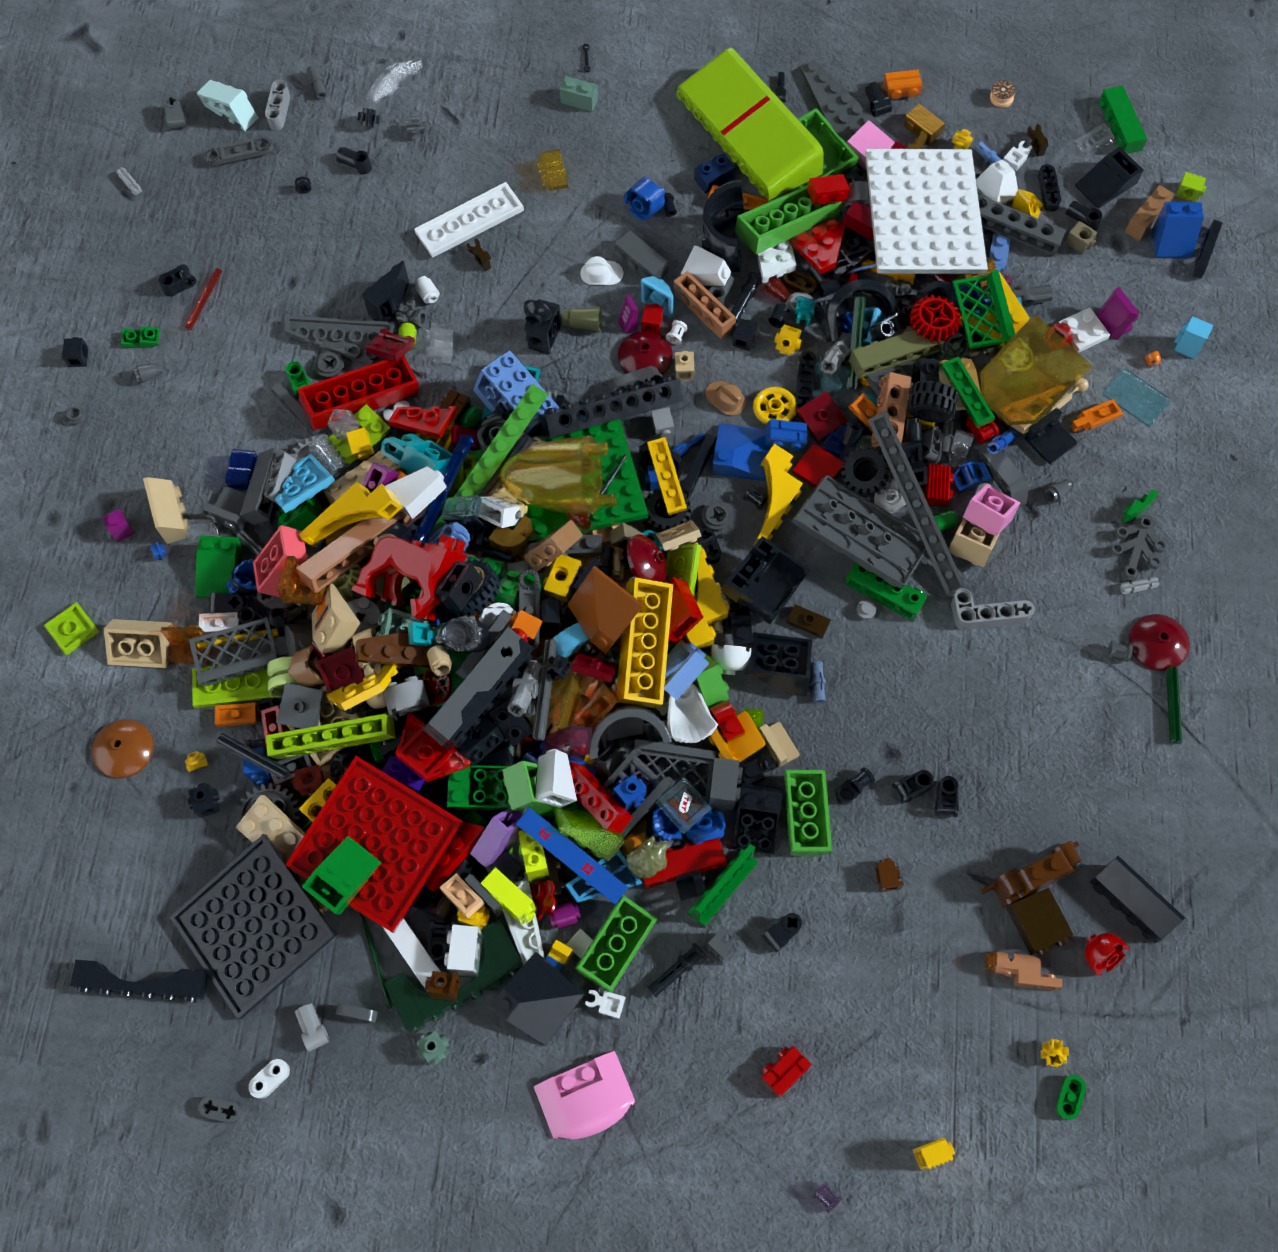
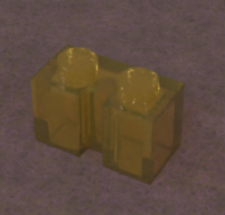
M556 149L539 153L540 160L537 161L539 172L542 171L543 173L541 175L542 185H546L548 192L568 188L567 175L560 150Z

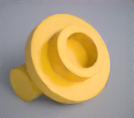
M198 751L190 753L185 760L188 772L209 765L205 754Z

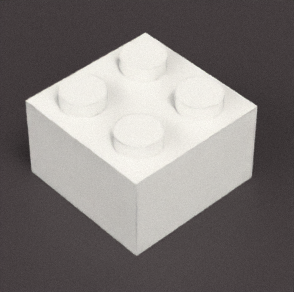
M452 925V931H448L447 944H450L449 953H445L444 965L447 966L450 973L458 972L459 976L478 977L483 933L479 927Z

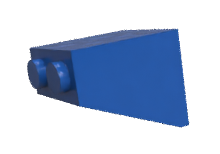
M1202 202L1164 203L1152 227L1156 258L1193 257L1204 218Z

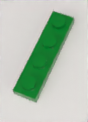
M959 356L942 363L941 369L954 390L958 392L959 399L975 426L979 428L993 422L995 419L994 414Z

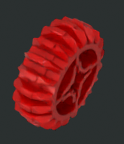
M932 294L930 298L925 296L913 305L910 313V325H913L912 331H917V336L922 335L923 340L926 338L930 342L935 340L938 344L940 340L945 342L949 336L957 333L961 323V313H958V307H953V302H947V298L943 300L940 295L935 298Z

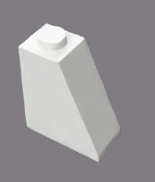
M694 246L681 275L688 271L703 286H725L731 271L724 259L699 246Z
M427 466L386 485V487L393 491L403 506L401 511L411 519H414L446 488V485L443 481L444 476L438 470L433 471Z
M551 749L546 754L538 757L536 801L558 808L577 801L568 755L566 753L558 751V749Z

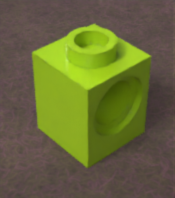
M1185 172L1176 196L1196 202L1199 196L1203 197L1207 188V186H1204L1206 178Z

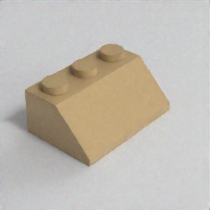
M143 478L155 528L165 542L170 544L189 538L188 530L191 528L188 519L184 518L186 509L183 502H180L179 499L182 497L179 486L175 487L171 480Z
M112 619L104 628L108 665L168 667L173 641L171 622Z

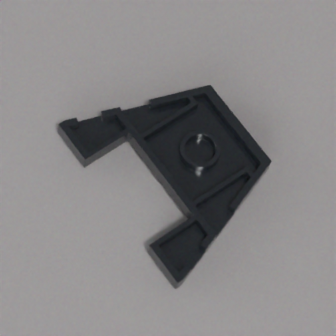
M845 227L839 252L842 260L837 261L836 267L829 270L835 280L875 255V244L873 241L848 227Z

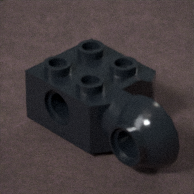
M541 299L526 300L523 310L526 315L524 330L527 334L528 348L549 355L562 325L560 305Z

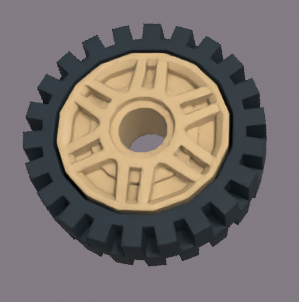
M474 559L473 562L471 560L466 561L474 566L483 580L462 611L448 609L454 616L461 618L464 616L466 618L470 614L472 616L477 615V611L481 613L484 611V606L488 608L491 605L489 601L496 599L494 595L499 593L500 579L493 568L484 560L478 561V559Z

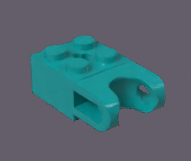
M412 433L403 435L401 440L395 437L385 438L381 445V452L387 458L406 469L407 473L412 474L428 466L433 471L438 470L444 476L443 481L452 479L459 460L458 457L433 441H424ZM389 444L396 447L395 452H392L390 450Z

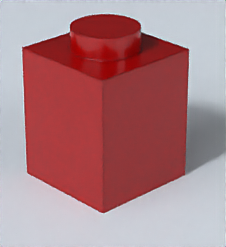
M645 304L642 331H652L660 334L664 317V306Z

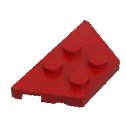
M408 714L407 722L396 750V757L426 782H430L468 768L471 765V761L456 749L452 748L448 751L423 731L426 725L413 714Z
M463 822L428 878L429 890L435 892L470 854L486 829L485 827Z

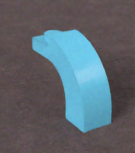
M579 622L551 639L557 642L555 657L559 654L566 659L581 650V647L589 641Z

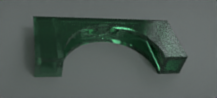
M500 919L481 929L485 943V956L482 967L476 977L466 987L458 991L456 1001L430 998L429 993L416 988L404 973L384 982L408 1032L413 1031L416 1033L424 1029L427 1022L431 1020L436 1022L445 1016V1012L451 1009L453 1011L460 1009L465 1005L464 1002L470 998L472 1000L478 999L484 995L483 991L490 987L493 990L501 986L503 980L508 977L512 979L521 969L523 963Z

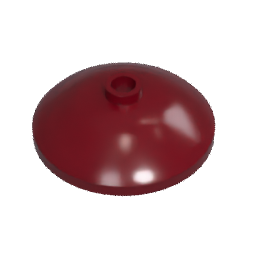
M639 331L629 335L623 340L618 350V361L626 374L653 366L663 375L671 366L673 359L670 343L662 335L652 331Z
M637 534L632 536L627 543V558L636 578L665 583L667 567L665 557L660 548L644 535Z
M1161 614L1144 616L1133 625L1129 633V644L1133 645V656L1147 668L1166 671L1168 667H1178L1189 653V637L1182 625L1171 617ZM1161 635L1165 636L1166 640L1162 639Z

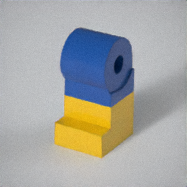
M556 940L546 960L562 972L574 954L573 949Z

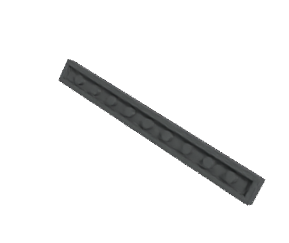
M885 411L868 419L947 596L955 594L958 589H966L887 412Z

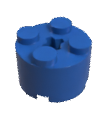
M644 176L625 192L624 202L629 204V211L634 217L643 221L645 219L649 220L664 206L665 190Z

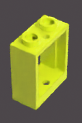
M518 831L529 882L534 883L550 879L543 846L525 831Z
M496 867L480 883L520 925H523L525 922L528 924L535 917L536 907L534 902Z

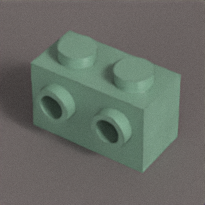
M565 76L560 87V101L563 104L593 112L598 101V85Z

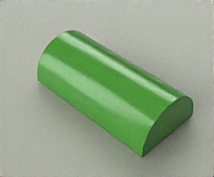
M784 770L790 854L798 857H814L831 853L832 842L825 770Z
M623 895L603 923L575 967V970L595 985L612 993L654 926L657 918Z

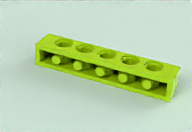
M380 714L266 735L267 756L283 759L395 739L394 718L389 717L387 714Z

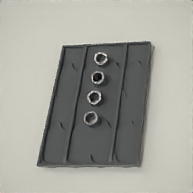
M828 475L821 479L791 521L813 538L820 539L838 553H843L870 573L874 572L894 587L902 588L906 585L927 551L917 529Z

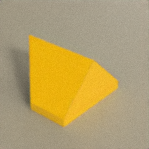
M1019 189L1016 192L1011 208L1038 218L1044 204L1033 193Z

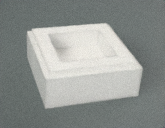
M579 929L566 946L573 949V952L581 959L593 940L583 930Z

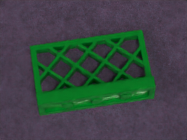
M993 270L988 275L953 281L952 284L969 349L1005 343V346L1012 345L1016 334L999 271ZM978 282H987L988 287L985 291L976 286ZM966 285L970 290L965 294L959 290V286ZM972 290L982 294L978 301L969 296ZM984 296L992 301L990 307L981 303ZM965 300L975 304L971 311L963 306ZM977 306L986 311L982 317L973 312ZM988 313L996 316L994 324L985 319ZM970 316L979 321L975 327L968 324L967 320ZM981 323L990 327L987 334L977 329ZM994 329L1000 333L1001 338L994 339L989 334ZM977 333L983 339L980 342L973 343L972 335Z
M750 844L745 851L742 849L688 912L703 927L710 922L758 865V861L753 858L755 851L753 845Z

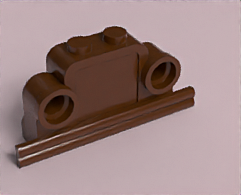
M1068 841L1051 851L1052 854L1020 870L1014 868L996 878V882L980 890L982 895L994 889L1005 908L1079 870L1077 864L1082 860L1075 849L1079 846V843L1077 841L1074 843Z

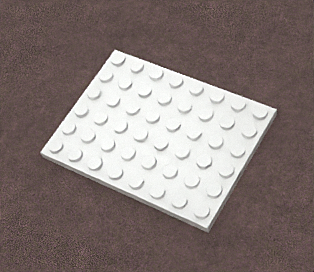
M866 149L865 157L877 273L986 274L988 268L972 149Z

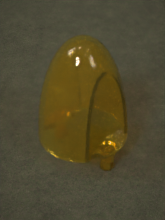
M592 436L553 440L529 447L511 457L504 464L500 472V482L504 489L517 500L534 507L562 513L594 514L601 506L616 507L617 505L616 494L600 495V490L602 489L600 455H607L608 445L607 442L597 443Z

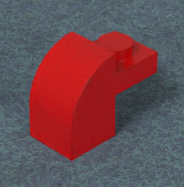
M728 700L708 709L713 719L718 723L717 727L726 743L745 734V730L736 716V711Z

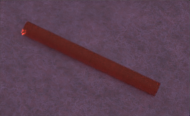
M215 269L185 325L186 329L192 330L222 274L221 269Z

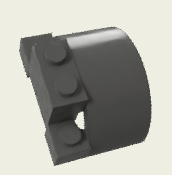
M613 702L606 709L598 708L600 716L587 732V740H584L589 759L598 758L599 749H607L606 741L638 735L644 732L647 740H650L651 737H656V739L662 738L664 743L672 742L663 718L659 719V716L641 706L624 703L614 704Z

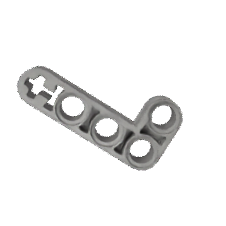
M965 588L958 589L951 601L955 625L961 630L1025 624L1031 619L1035 611L1034 605L1026 600L974 605L971 592ZM958 598L964 599L965 602H960ZM1000 612H1005L1008 617L1002 616ZM981 614L987 615L989 619L983 618ZM961 616L968 617L969 621L963 620Z

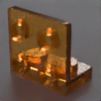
M287 556L277 585V591L283 603L322 605L328 585L315 593L301 582L297 567L300 564H298L296 557Z
M177 625L161 627L162 634L170 642L167 661L170 664H195L189 639L206 635L202 628L196 625H189L188 627H179ZM195 643L197 651L203 654L206 648L198 649L197 643ZM205 658L202 664H209V660Z

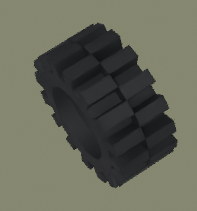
M347 748L346 751L342 749L340 753L338 752L330 767V771H332L331 777L335 776L333 781L335 783L340 781L346 772L343 769V764L351 763L355 756L367 762L369 758L367 756L363 757L364 752L361 751L359 754L356 748L354 751H351V748Z

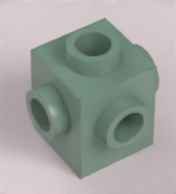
M432 1031L426 1032L420 1037L421 1040L417 1042L419 1049L416 1051L422 1062L426 1060L430 1065L442 1062L446 1059V1055L450 1053L447 1049L450 1045L444 1034L440 1035L437 1031L433 1033ZM435 1043L434 1050H428V1046Z

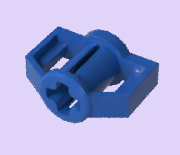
M967 462L956 471L953 481L960 494L968 490L977 489L980 484L992 481V477L985 463ZM974 467L980 468L984 476L983 478H979ZM960 472H962L964 476V479L967 483L966 485H962L958 477Z

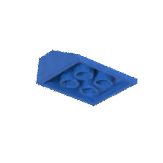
M719 423L712 475L766 481L764 467L761 466V463L772 447L765 446V429Z

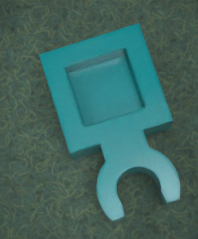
M803 297L797 298L795 308L797 324H799L800 320H805L807 326L810 324L816 300Z
M411 622L408 624L409 644L426 647L431 644L439 645L442 642L441 639L436 637V634H440L441 628L430 630V624Z

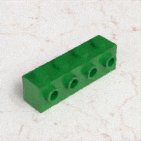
M856 562L845 580V585L914 622L927 598V595L922 590L912 588L907 583L902 588L892 586L874 572L870 573Z

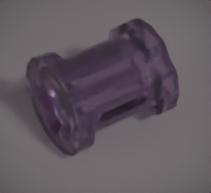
M826 1181L812 1195L814 1199L817 1198L826 1207L828 1214L842 1200L840 1196L837 1197Z

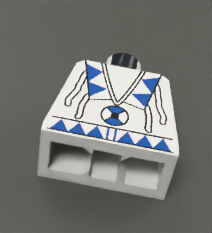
M509 496L480 497L477 516L500 528L517 525L524 514L527 513L528 507L525 502H519Z

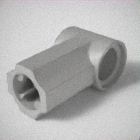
M312 1003L304 1005L295 1011L303 1032L301 1034L302 1040L308 1052L330 1042L327 1031L323 1024L320 1023Z

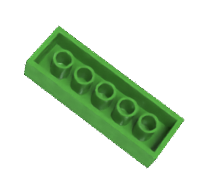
M807 186L738 215L735 233L755 254H758L826 221L840 217L843 202L814 205L807 191Z

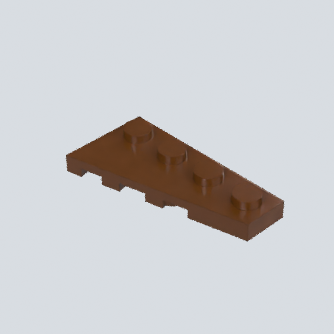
M438 626L431 627L430 630H434L435 628H438ZM408 631L358 639L356 641V662L431 668L427 652L430 648L437 645L431 644L427 647L409 644Z

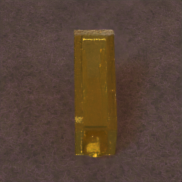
M572 670L568 672L569 675L565 680L561 678L558 681L552 680L547 718L556 727L567 732L571 729L585 682L579 676L580 673L573 672Z

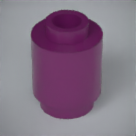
M572 902L555 907L554 912L549 914L553 928L559 927V929L579 922L578 918L581 917L578 905H573Z

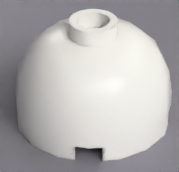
M714 644L712 645L711 654L714 662L721 665L722 670H724L723 674L735 675L736 671H742L749 664L751 648L732 645L721 647Z

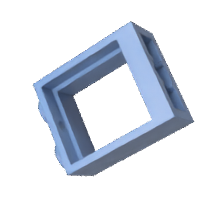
M680 640L667 655L664 690L676 700L709 665V662L704 659L706 654L690 641L686 644L683 640Z

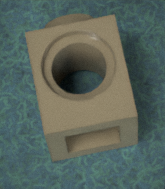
M1079 221L1069 232L1065 244L1084 254L1087 249L1091 250L1095 245L1097 232Z

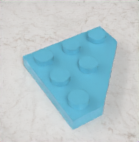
M309 454L294 464L292 476L287 477L282 486L284 491L282 494H278L275 500L281 509L287 513L294 510L305 500L311 499L319 491L327 489L335 480L312 454Z

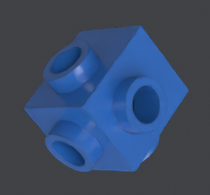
M634 774L629 778L627 776L622 778L617 783L618 786L613 788L612 796L626 810L632 806L638 807L645 801L646 785L640 778L637 779Z

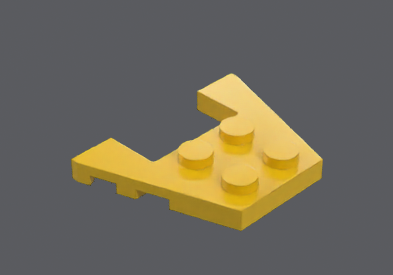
M999 272L1015 334H1017L1029 321L1030 317ZM988 313L985 319L994 324L996 316ZM960 315V320H961L960 322H961V323H960L959 326L964 327V326H963V323H962L961 315ZM971 316L967 320L968 324L974 327L979 322ZM981 323L977 329L987 334L990 327ZM994 329L989 334L994 339L1001 338L1000 333Z
M386 664L382 666L381 673L377 675L372 673L366 676L363 682L357 685L352 683L345 688L341 687L326 696L330 703H333L335 706L337 705L345 711L383 692L391 682V677L395 676L398 673L397 669H400L402 666Z

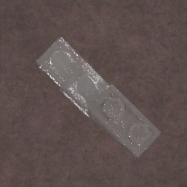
M411 60L407 63L405 61H395L387 66L369 86L363 98L364 102L376 104L381 101L382 97L393 95L394 91L400 88L398 83L404 81L405 76L418 73V69L423 67L421 60Z

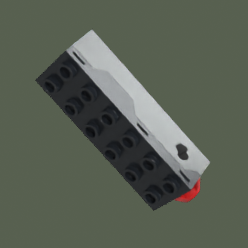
M508 627L427 723L423 731L448 751L453 747L457 749L468 737L465 733H470L481 721L478 717L480 715L483 717L494 705L492 700L496 701L507 689L505 684L509 685L520 673L518 668L522 669L533 657L530 653L534 647L528 643L527 634L520 628L511 629Z

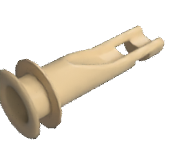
M615 547L611 579L622 580L624 572L621 571L619 547Z

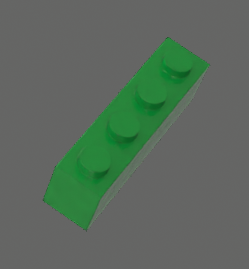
M1124 86L1103 89L1099 98V106L1103 109L1105 120L1110 125V130L1116 139L1117 147L1122 148L1127 154L1142 151L1147 137Z

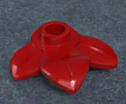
M551 880L535 882L532 887V897L536 899V918L539 921L545 911L552 914L555 910L556 902L553 896L555 886Z

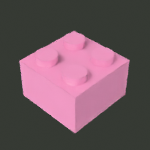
M986 484L970 500L963 518L997 537L1012 521L1020 502Z

